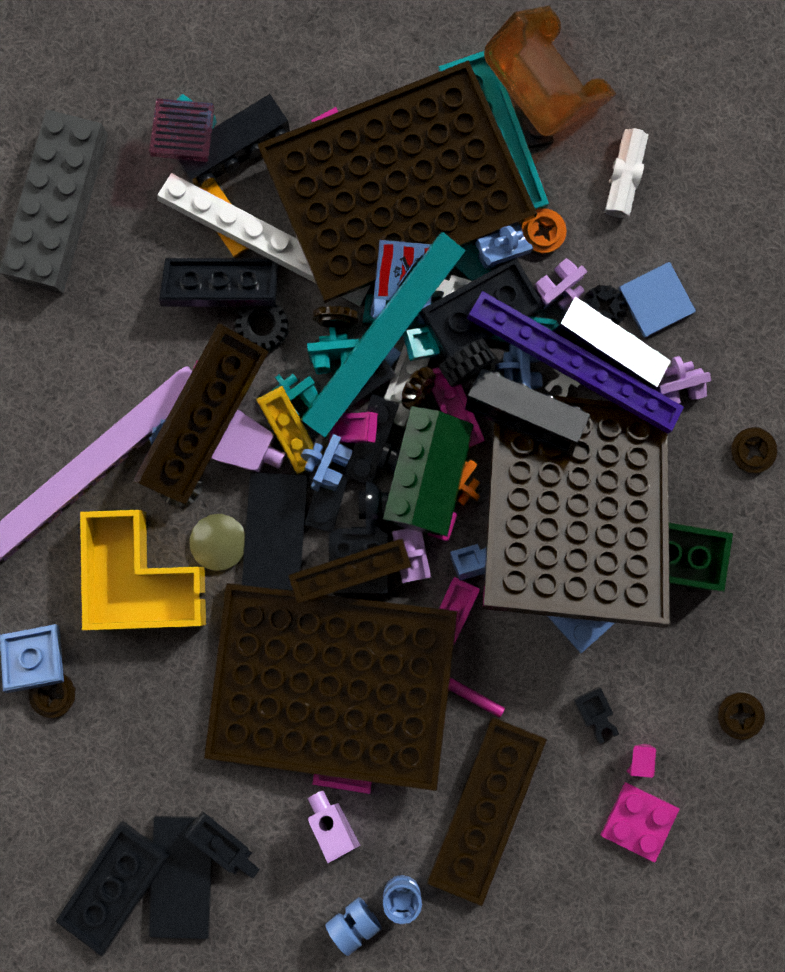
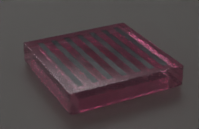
M156 98L149 148L150 156L208 162L215 110L214 104Z

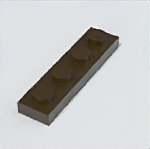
M401 538L288 576L298 604L412 566Z

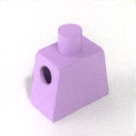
M237 409L212 459L223 464L260 473L264 462L279 469L286 453L272 447L276 439L272 432Z
M323 790L307 798L315 813L308 818V821L327 863L361 846L339 803L330 805ZM325 816L333 819V827L329 831L322 819Z

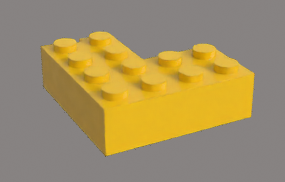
M145 511L80 512L82 630L206 625V600L200 599V593H205V568H147Z

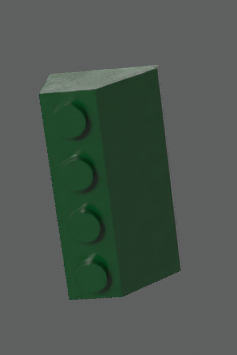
M411 406L383 517L385 521L392 526L448 537L474 424L441 411Z

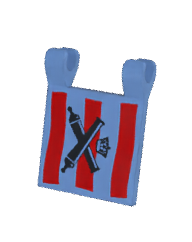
M380 240L374 297L371 306V317L374 320L386 306V300H390L431 244ZM431 297L423 308L431 304ZM418 313L415 317L416 321L420 324H425Z

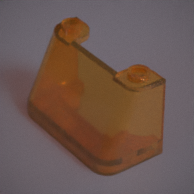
M550 5L514 12L487 43L484 51L485 60L536 130L544 136H552L561 132L607 104L616 95L611 86L601 78L592 79L583 86L553 46L552 42L560 34L561 22Z

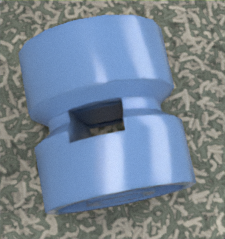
M395 876L384 887V912L394 923L406 924L415 920L422 907L420 887L409 876Z
M360 897L345 907L344 915L338 913L325 924L330 937L346 956L351 955L362 946L363 938L369 940L382 930L377 917L373 912H370L367 904Z

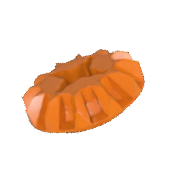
M546 208L537 209L535 218L522 223L523 235L526 241L532 245V251L540 252L541 254L554 252L565 240L566 224L557 212ZM539 223L544 228L554 226L548 233V240L543 235L535 236L539 231Z

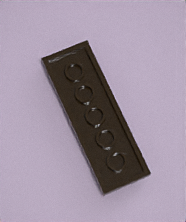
M218 323L133 480L186 505L269 351Z
M491 716L429 874L427 884L483 906L547 739L545 737Z

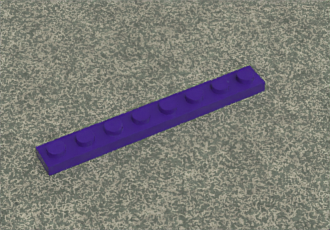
M483 291L467 317L468 320L667 434L673 430L684 406Z

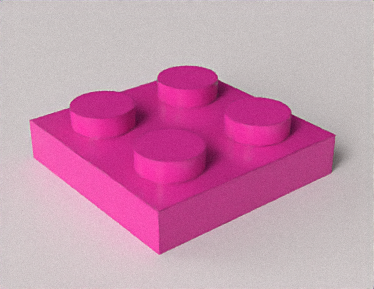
M625 782L600 835L655 863L680 809Z

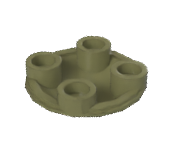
M212 514L201 519L193 528L190 536V551L195 560L204 568L213 571L227 570L235 566L244 557L246 533L241 524L233 517L224 514Z

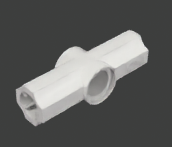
M633 128L625 129L623 132L618 157L615 159L612 167L614 171L612 178L609 180L611 187L604 212L610 216L628 218L630 215L635 190L638 189L644 169L642 160L648 134L643 130Z

